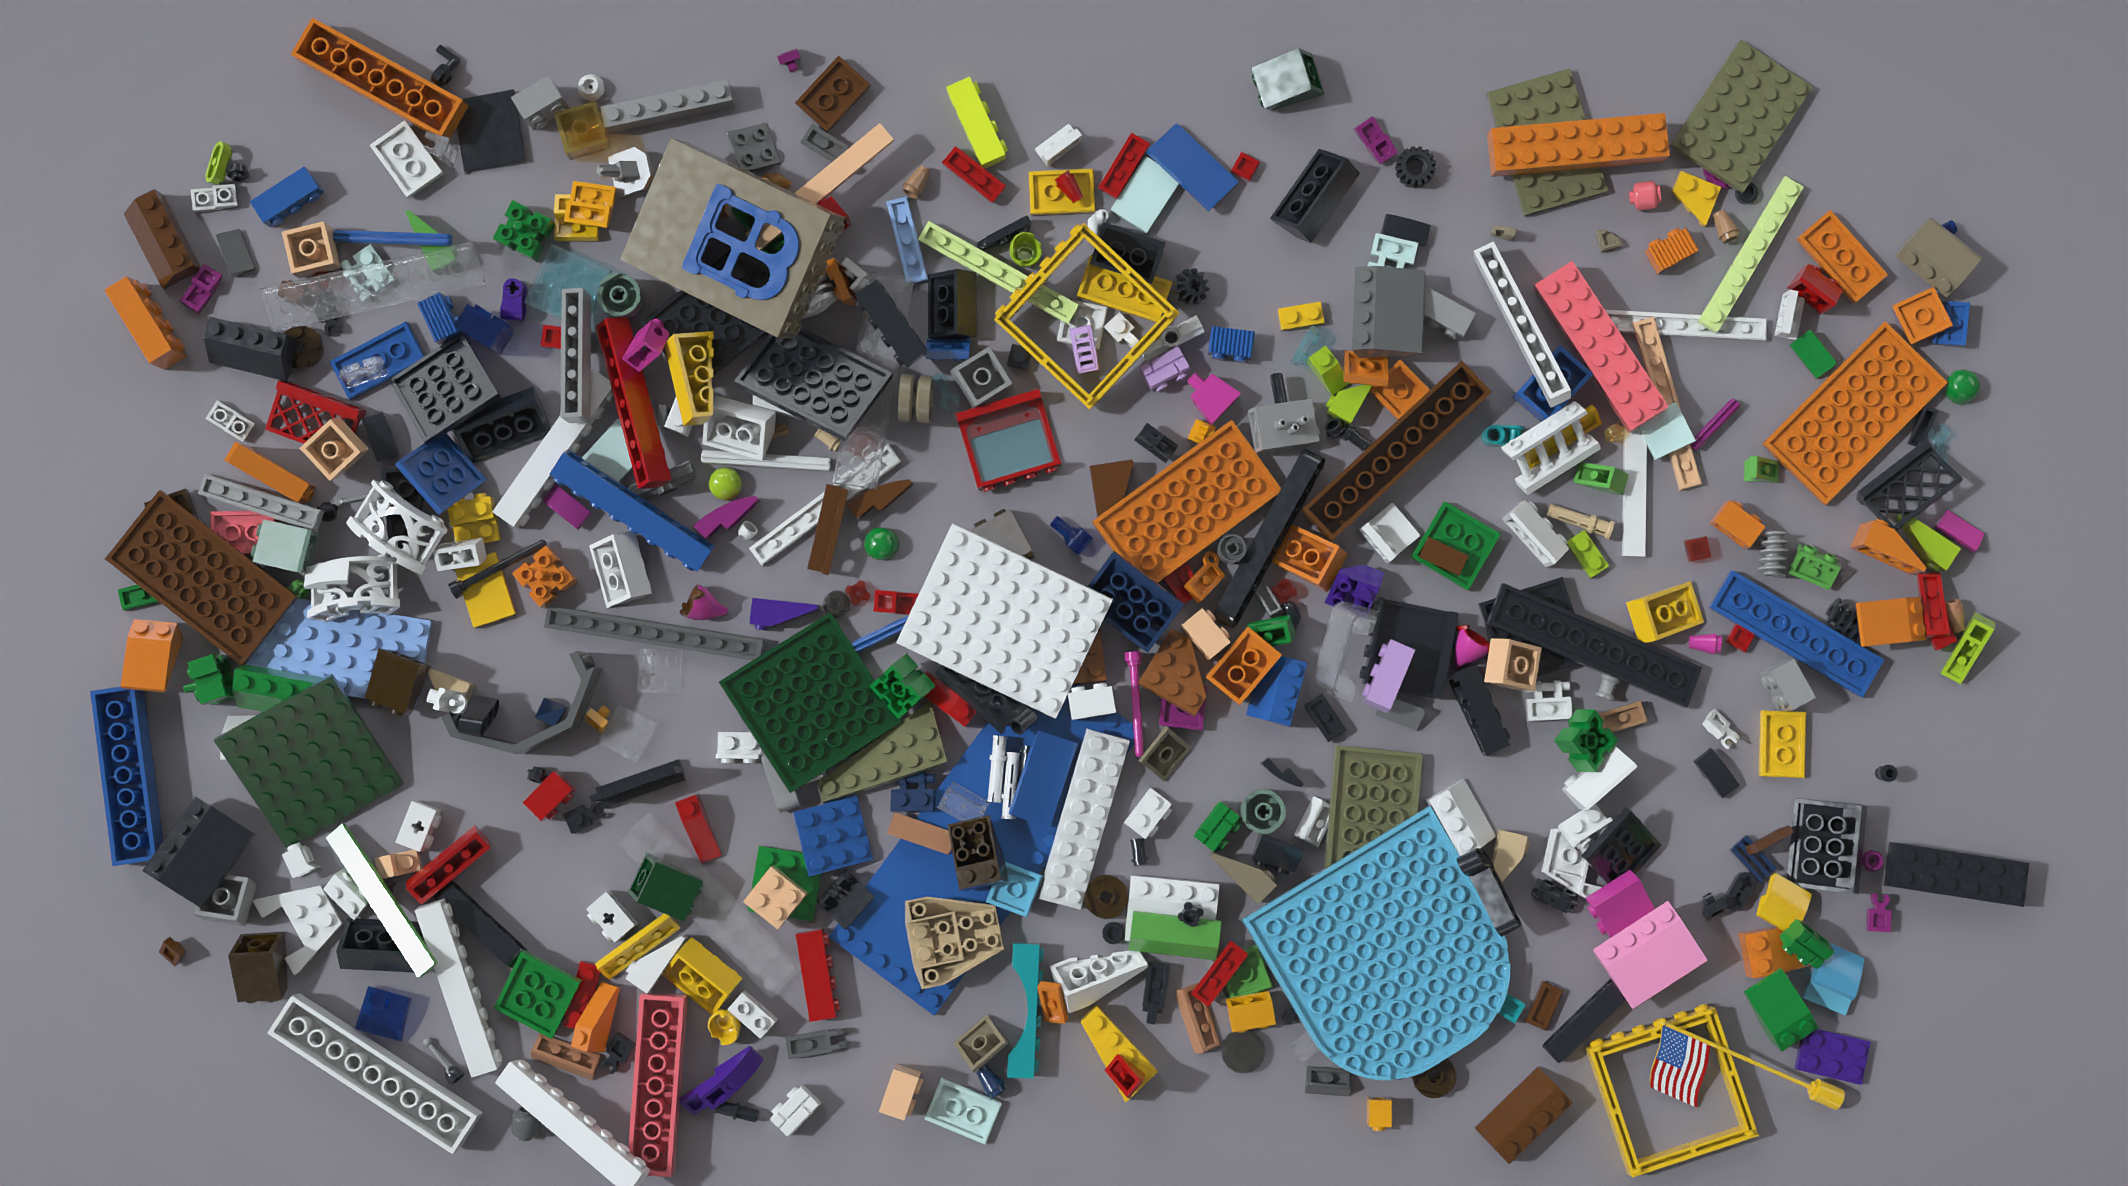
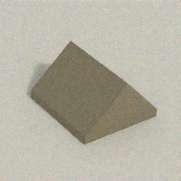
M1165 726L1138 761L1165 782L1190 751L1191 747Z
M986 1014L953 1044L970 1069L976 1072L1004 1048L1009 1040Z

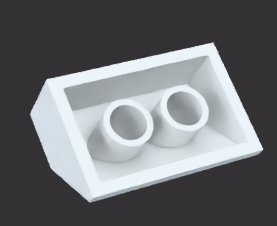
M716 395L713 398V416L704 423L702 444L762 461L765 458L775 431L776 412Z
M1523 500L1502 520L1545 567L1554 565L1569 550L1566 545L1568 542L1561 534L1557 535L1551 529L1553 525L1545 517L1542 519L1539 516L1537 507L1531 501Z
M629 531L613 534L589 545L607 608L652 594L645 564L640 553L639 543L634 533Z
M1614 746L1610 753L1602 755L1605 760L1596 772H1581L1577 776L1572 775L1564 782L1566 786L1562 790L1578 809L1588 810L1638 766Z
M1465 779L1426 799L1428 806H1431L1459 856L1475 848L1483 847L1496 837Z

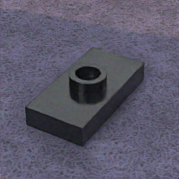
M1320 694L1304 705V708L1327 742H1330L1346 731V728L1323 694Z

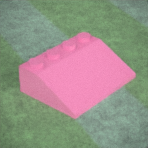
M1668 901L1593 949L1594 955L1632 1009H1635L1708 961Z

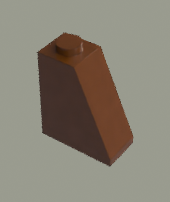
M1133 459L1089 467L1097 517L1124 498L1133 468Z

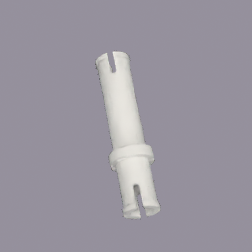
M993 735L992 755L989 758L991 760L988 802L1001 803L1004 762L1007 761V756H1005L1007 736Z
M1007 752L1004 794H1001V798H1003L1001 818L1015 819V816L1008 813L1018 786L1021 753ZM1012 765H1013L1012 784H1010V780H1011V768H1012ZM1010 788H1011V801H1010V807H1008V805H1009V792H1010Z

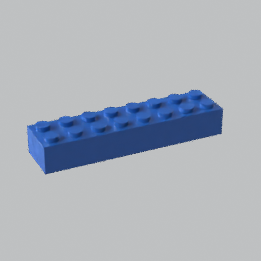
M120 686L90 691L112 866L149 861L162 844L163 834L144 690L122 689Z

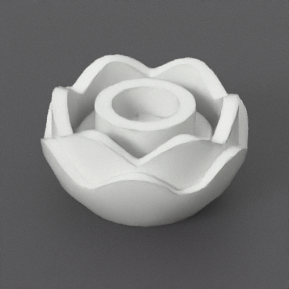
M588 74L580 79L578 93L581 98L596 101L604 94L605 88L600 77Z

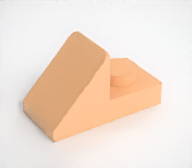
M414 849L375 858L376 869L382 879L422 869L419 851Z

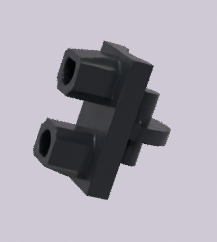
M1146 423L1134 439L1136 443L1165 464L1178 448L1176 443L1149 423Z

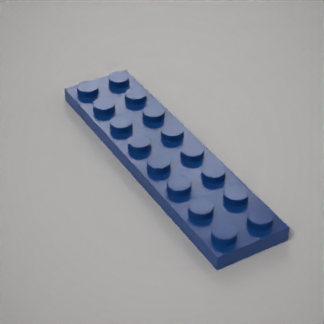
M1733 570L1729 571L1708 607L1860 698L1864 696L1884 662L1883 658L1861 647L1859 644Z

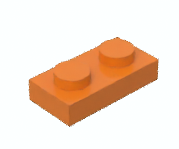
M1040 981L1037 988L1045 1022L1065 1024L1068 1020V1014L1061 983Z

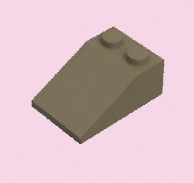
M1214 852L1209 854L1257 904L1277 886L1274 883L1276 878L1266 869L1262 871L1257 867Z

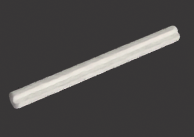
M703 450L701 453V462L710 464L829 471L831 467V460L829 458L766 454L765 458L761 461L733 452Z

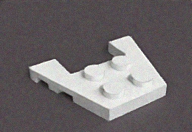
M1559 828L1551 829L1541 872L1585 899L1602 888L1585 883L1589 864L1581 857L1594 842V838H1598L1599 835L1595 834L1592 836L1593 840L1584 847H1581L1579 844L1572 848Z
M323 885L253 900L262 918L283 907L304 944L303 948L285 958L294 975L299 974L303 970L304 966L313 959L320 948L344 924L330 897L323 890Z

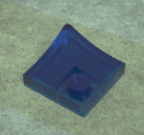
M368 986L355 1029L402 1041L412 998Z

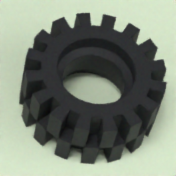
M1412 146L1400 154L1396 162L1395 171H1397V178H1400L1399 181L1401 183L1404 182L1406 187H1423L1433 177L1436 170V160H1433L1434 156L1428 153V149L1423 150L1421 146L1418 148ZM1411 160L1421 161L1424 166L1423 172L1419 175L1411 174L1407 168L1408 162Z

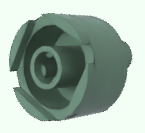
M613 273L606 276L600 282L597 301L610 317L632 319L644 307L645 296L641 286L631 276ZM620 293L623 294V299H622V300H619V296H618V295H619Z
M1258 789L1245 796L1240 806V816L1248 829L1256 833L1268 834L1281 826L1285 820L1286 808L1283 800L1275 792ZM1261 805L1268 809V813L1264 814L1263 818H1261V814L1257 813V809H1261Z

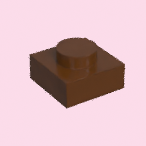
M171 937L163 942L159 953L174 967L182 961L186 952L183 946Z

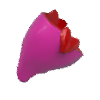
M1470 625L1456 627V631H1459L1455 644L1454 667L1458 670L1489 654L1490 643L1484 637L1469 629Z

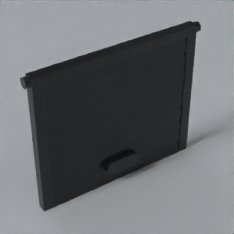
M514 89L462 99L469 106L457 126L465 174H469L470 171L526 161L518 109L511 99L515 95Z

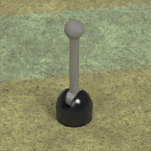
M430 1038L423 1040L424 1046L429 1047L446 1068L445 1078L450 1085H453L465 1075L458 1066H449L432 1045Z

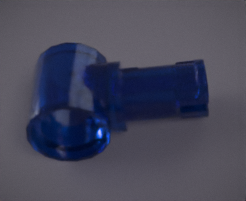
M1056 516L1050 524L1052 528L1064 537L1065 544L1079 556L1093 540L1082 528L1070 526L1059 516Z

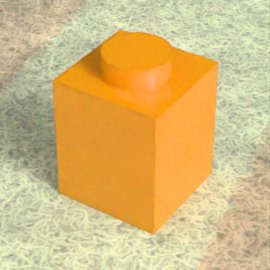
M1367 1097V1125L1372 1127L1374 1131H1386V1127H1392V1100L1389 1097Z

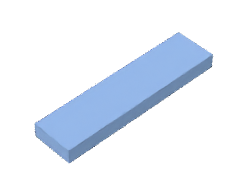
M908 197L886 201L907 286L928 281Z

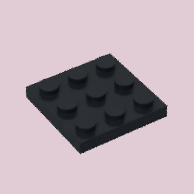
M1625 807L1581 857L1608 884L1629 870L1636 874L1662 845L1635 814Z

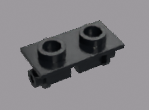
M1536 879V888L1534 887L1531 891V896L1535 900L1548 905L1551 899H1554L1552 907L1566 914L1568 912L1572 913L1575 906H1578V896L1570 889H1561L1547 879Z

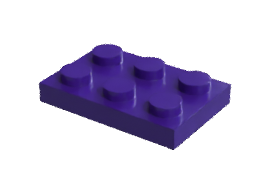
M1816 1029L1800 1040L1794 1069L1862 1085L1871 1042Z

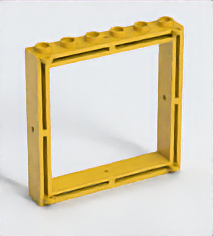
M1083 223L1081 225L1077 224L1069 232L1071 237L1066 242L1062 240L1055 247L1056 253L1051 258L1047 256L1039 265L1041 269L1036 274L1032 272L1024 281L1026 285L1022 290L1018 288L1010 296V303L1007 306L1003 304L995 312L996 318L994 320L1091 410L1180 313ZM1085 239L1164 313L1090 394L1011 321Z
M1701 1004L1694 1007L1695 1011L1689 1013L1680 1011L1673 1014V1018L1666 1020V1022L1682 1029L1705 1023L1710 1041L1729 1049L1715 1007ZM1662 1018L1653 1020V1024L1646 1027L1644 1024L1631 1028V1032L1625 1034L1623 1031L1610 1035V1039L1604 1041L1602 1038L1592 1040L1590 1045L1585 1046L1625 1169L1632 1178L1759 1136L1732 1056L1713 1047L1739 1126L1637 1159L1603 1056L1661 1037L1662 1027L1659 1025V1020Z

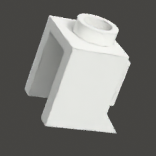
M300 842L287 848L288 852L282 854L292 878L301 877L321 867L313 863L315 860L310 848L306 847V845L301 846Z

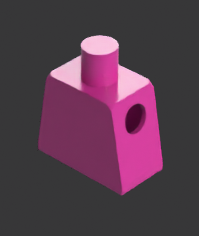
M653 319L639 330L622 360L640 372L659 356L669 336V332L663 328L664 323L659 319ZM645 345V346H646V350H645V351H641L642 348H643V346Z
M1195 372L1187 381L1195 389L1190 396L1191 401L1210 425H1213L1241 394L1213 374L1204 381Z

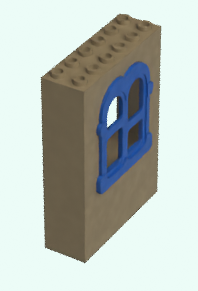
M670 138L620 260L775 337L793 339L800 331L802 317L809 310L810 305L808 302L818 289L817 282L826 271V261L835 250L836 238L844 229L845 224L843 222L845 217L689 142ZM725 204L734 206L754 216V225L745 242L716 228V223ZM765 223L777 227L784 235V246L776 254H767L756 248V241ZM712 237L731 246V252L721 271L702 262V256L709 239ZM744 252L767 264L770 270V278L766 285L761 288H754L732 277V271L740 253Z

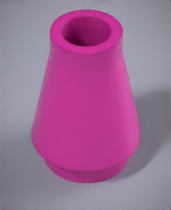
M1716 633L1689 636V649L1713 655L1721 652L1722 636H1718Z

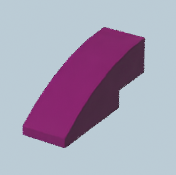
M751 496L729 502L708 513L693 526L705 539L709 540L722 526L729 531L733 529L761 500L756 496Z

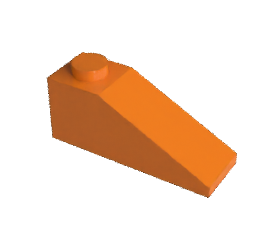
M605 982L600 983L576 1023L571 1047L585 1052H605L620 987Z

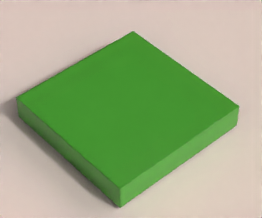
M1257 945L1243 949L1248 953V956L1225 985L1230 998L1254 994L1273 987Z

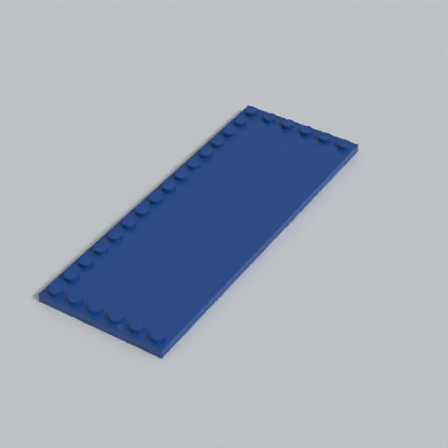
M1077 684V685H1072L1071 688L1082 687V686H1081L1080 684ZM1068 694L1056 719L1031 707V710L1037 716V723L1022 735L1014 733L1010 726L1005 727V732L1000 734L987 722L937 789L935 812H920L916 820L948 830L947 824L990 815L1005 862L1039 874L1050 856L1086 729L1129 740L1126 755L1134 745L1133 724L1117 712L1072 720ZM1036 730L1077 743L1050 827L1016 816L1015 819L1001 818L1003 798H1001V803L987 801L991 771V760L989 758L992 755L993 735L1007 736L1005 756H1007V752L1022 753L1019 752L1022 750V745L1031 746ZM1020 754V759H1019V769H1020V763H1021V754ZM1006 761L1004 762L1002 794H1004ZM1012 765V768H1011V780H1010V784H1012L1013 765ZM1019 772L1018 783H1019V780H1020V777H1021L1022 772ZM1010 788V792H1009V805H1008V807H1010V801H1011V788ZM900 839L865 886L875 898L847 930L838 923L828 937L932 1015H935L965 973L944 985L926 989L921 988L913 967L905 926V901L922 897H935L992 905L986 902L991 886L970 891L959 890L952 851L948 855ZM996 906L1000 927L1011 911Z

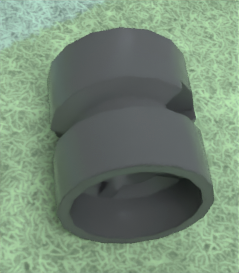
M1236 534L1224 536L1217 546L1216 553L1218 558L1225 564L1233 565L1238 563L1246 553L1245 541Z

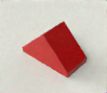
M1118 1053L1104 1070L1129 1099L1142 1084L1145 1073Z

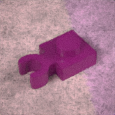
M1872 893L1870 901L1873 904V909L1867 908L1866 930L1891 933L1892 910H1885L1890 897L1888 894H1883V900L1878 902L1877 894Z

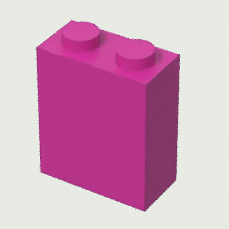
M1631 870L1585 898L1589 904V907H1587L1589 914L1598 921L1595 924L1602 935L1606 934L1609 938L1655 910L1640 879Z

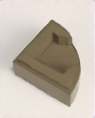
M1493 226L1490 234L1511 241L1517 229L1506 226Z
M1607 230L1595 231L1600 252L1623 246L1621 240Z

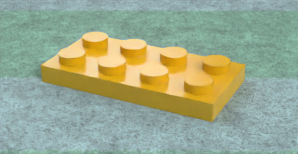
M1090 255L1077 293L1078 298L1154 323L1161 318L1163 312L1124 275L1090 264L1092 255ZM1155 276L1153 283L1149 285L1167 301L1173 282Z

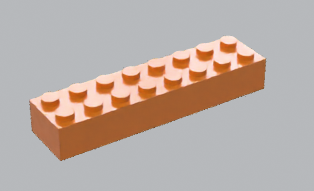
M313 17L290 54L298 62L445 143H448L469 107L457 96Z
M1665 113L1491 128L1487 134L1491 177L1664 162L1670 156Z

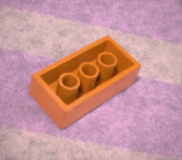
M126 276L104 290L149 364L166 370L187 357L184 352L185 346L183 342L172 333L174 331L173 326L168 320H164L161 315L163 313L162 308L156 301L153 302L150 297L152 292L145 283L141 284L137 279L133 280Z

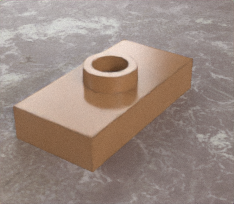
M1641 701L1598 713L1604 720L1602 727L1609 728L1612 732L1647 722Z

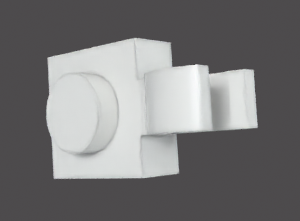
M1120 312L1104 326V329L1118 344L1124 340L1133 348L1139 342L1131 334L1134 327Z
M1716 709L1709 712L1702 723L1709 733L1713 734L1717 739L1721 738V743L1726 749H1729L1732 745L1729 739L1735 744L1740 739L1739 735L1729 728L1730 723Z

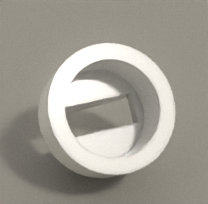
M744 521L738 529V535H742L744 537L743 540L752 539L758 532L756 526L749 521Z

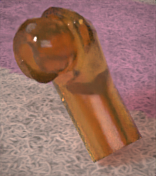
M776 172L761 176L787 190L792 184V181Z

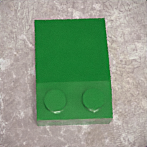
M1781 968L1744 991L1766 1036L1781 1052L1818 1029L1811 1012Z

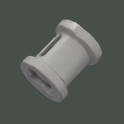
M1602 674V682L1595 696L1614 701L1615 688L1620 681L1614 677Z

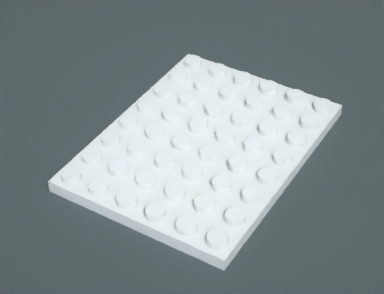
M952 523L896 643L1056 719L1113 599Z

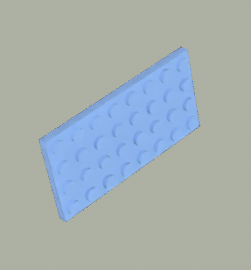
M297 598L246 665L321 678L333 674L346 695L365 698L379 648L391 649L425 663L433 621L394 614L360 613V610H351L349 615L338 617L328 623L307 619V611L311 609V600ZM418 697L417 702H416V704H415L414 707H417L419 697Z

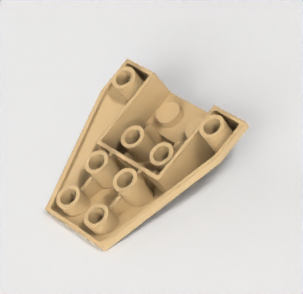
M922 897L905 901V926L912 963L922 989L944 985L1004 949L995 905L935 897Z

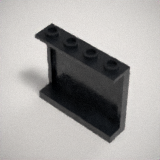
M1383 597L1378 598V602L1374 601L1372 614H1375L1374 623H1370L1368 629V636H1371L1370 644H1366L1364 649V657H1367L1366 664L1361 666L1359 678L1363 679L1362 684H1371L1373 676H1370L1374 664H1379L1381 660L1378 654L1382 645H1387L1390 640H1394L1415 650L1398 691L1442 699L1459 613L1387 600Z

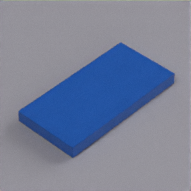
M1177 123L1146 152L1208 212L1239 182Z
M405 321L329 362L348 399L353 400L389 381V379L423 358L425 354L409 323Z
M1036 730L1008 814L1050 827L1077 743Z

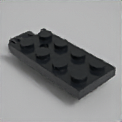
M944 665L937 668L935 674L1000 734L1005 732V727L1010 726L1014 733L1022 735L1037 723V716L1030 706ZM994 702L1000 703L1001 707L996 706Z

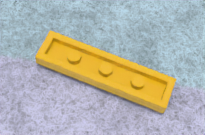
M1593 405L1585 408L1587 414L1579 419L1585 434L1602 424L1597 409ZM1572 424L1561 430L1567 446L1577 440ZM1553 436L1542 442L1548 458L1559 451ZM1535 447L1524 453L1530 469L1541 463Z
M662 914L597 961L595 965L610 980L681 927L673 917Z

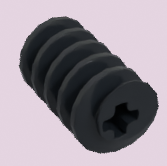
M1839 597L1827 609L1825 613L1828 616L1826 623L1829 624L1833 620L1836 621L1834 628L1836 629L1842 625L1841 633L1843 634L1849 630L1848 638L1851 639L1856 635V643L1858 644L1861 641L1856 614L1857 610L1854 607L1849 609L1847 602L1842 604V599Z

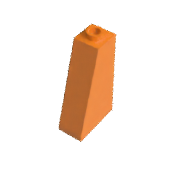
M235 441L224 461L297 503L305 505L314 495L313 490L316 486L247 445Z

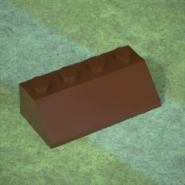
M153 189L134 199L124 212V216L162 289L164 290L197 273L201 266L164 195Z
M1536 1067L1474 1128L1510 1164L1573 1102L1539 1067Z

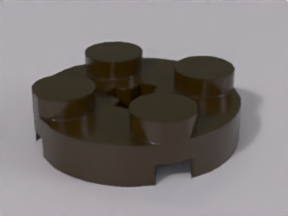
M294 325L283 333L299 340V344L305 342L304 347L306 350L304 352L300 351L298 353L296 350L292 364L293 368L306 369L318 364L323 356L324 347L322 346L321 336L315 330L307 326Z
M1111 875L1095 877L1088 884L1084 894L1086 907L1092 914L1102 919H1112L1119 916L1128 902V891L1125 884L1117 877ZM1103 891L1112 893L1113 897L1110 898L1109 903H1106L1105 900H1100Z
M1446 1058L1432 1068L1411 1078L1414 1087L1422 1095L1429 1098H1440L1454 1088L1457 1074L1451 1061ZM1433 1069H1436L1437 1074H1440V1077L1435 1078L1434 1081H1431V1077L1428 1076V1073L1432 1072Z

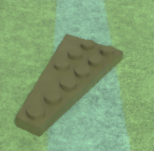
M930 701L819 780L818 786L822 802L824 804L949 764L932 702Z

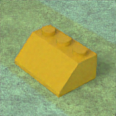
M692 937L676 953L662 976L711 1015L720 1009L743 979L735 970L729 968L719 957L713 955Z

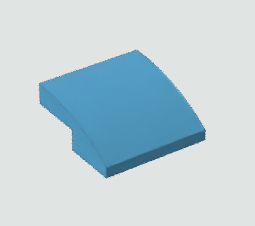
M1830 943L1834 953L1827 960L1825 959V962L1818 969L1813 967L1812 983L1854 1000L1862 976L1864 958Z

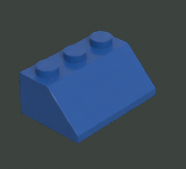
M1281 656L1252 690L1246 715L1290 727L1307 663Z

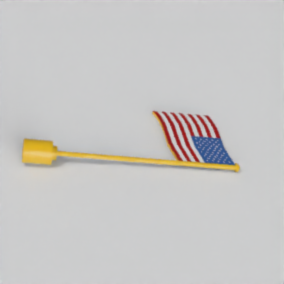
M1664 1018L1659 1020V1025L1662 1027L1660 1044L1650 1073V1087L1698 1108V1094L1707 1070L1710 1046L1808 1088L1811 1100L1833 1110L1839 1109L1844 1101L1845 1092L1839 1087L1820 1079L1807 1084L1670 1024Z

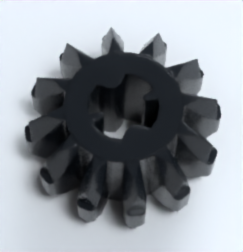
M1187 268L1175 276L1177 281L1173 282L1172 285L1177 287V290L1173 293L1179 294L1178 301H1184L1185 305H1191L1192 303L1196 305L1201 300L1206 299L1205 292H1208L1210 288L1206 286L1209 280L1203 279L1205 272L1198 273L1196 268L1191 270Z

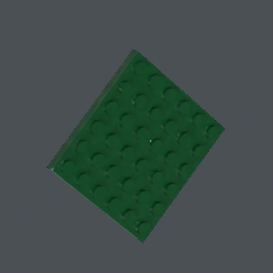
M831 612L718 682L789 793L797 790L901 723V720L887 707L890 703L885 698L880 699L870 687L875 681Z
M333 674L214 739L215 744L286 849L403 785L399 774Z

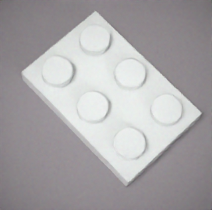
M405 120L370 144V147L407 198H411L444 174Z

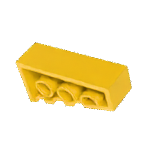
M1097 1004L1081 1018V1024L1105 1067L1110 1064L1118 1053L1145 1073L1144 1081L1134 1094L1158 1072L1149 1059ZM1117 1086V1088H1118L1119 1092L1121 1093V1095H1122L1124 1101L1127 1102V1101L1129 1100V1098H1127V1097L1124 1095V1093H1123V1092L1119 1089V1087Z

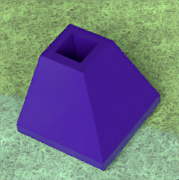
M1364 564L1339 569L1324 603L1365 619L1380 589L1384 572Z

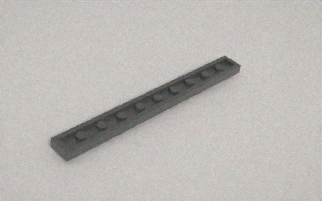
M547 606L544 628L754 660L762 655L764 644L762 639Z

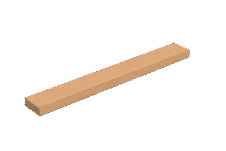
M879 123L796 191L795 194L817 204L822 198L830 195L892 144L894 139ZM765 223L755 244L757 249L762 251L779 237L782 231L769 223ZM751 229L745 233L747 237H749Z
M1655 317L1633 322L1632 326L1647 375L1667 405L1677 402L1680 408ZM1691 444L1669 453L1679 490L1702 484Z

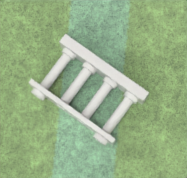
M1576 401L1566 405L1557 413L1501 447L1502 451L1512 460H1517L1522 475L1515 478L1517 486L1527 495L1601 449L1599 442L1588 433H1584L1579 419L1586 415L1587 412ZM1572 424L1577 440L1567 446L1561 430ZM1553 436L1559 451L1548 458L1542 442ZM1535 447L1541 463L1530 469L1524 453Z

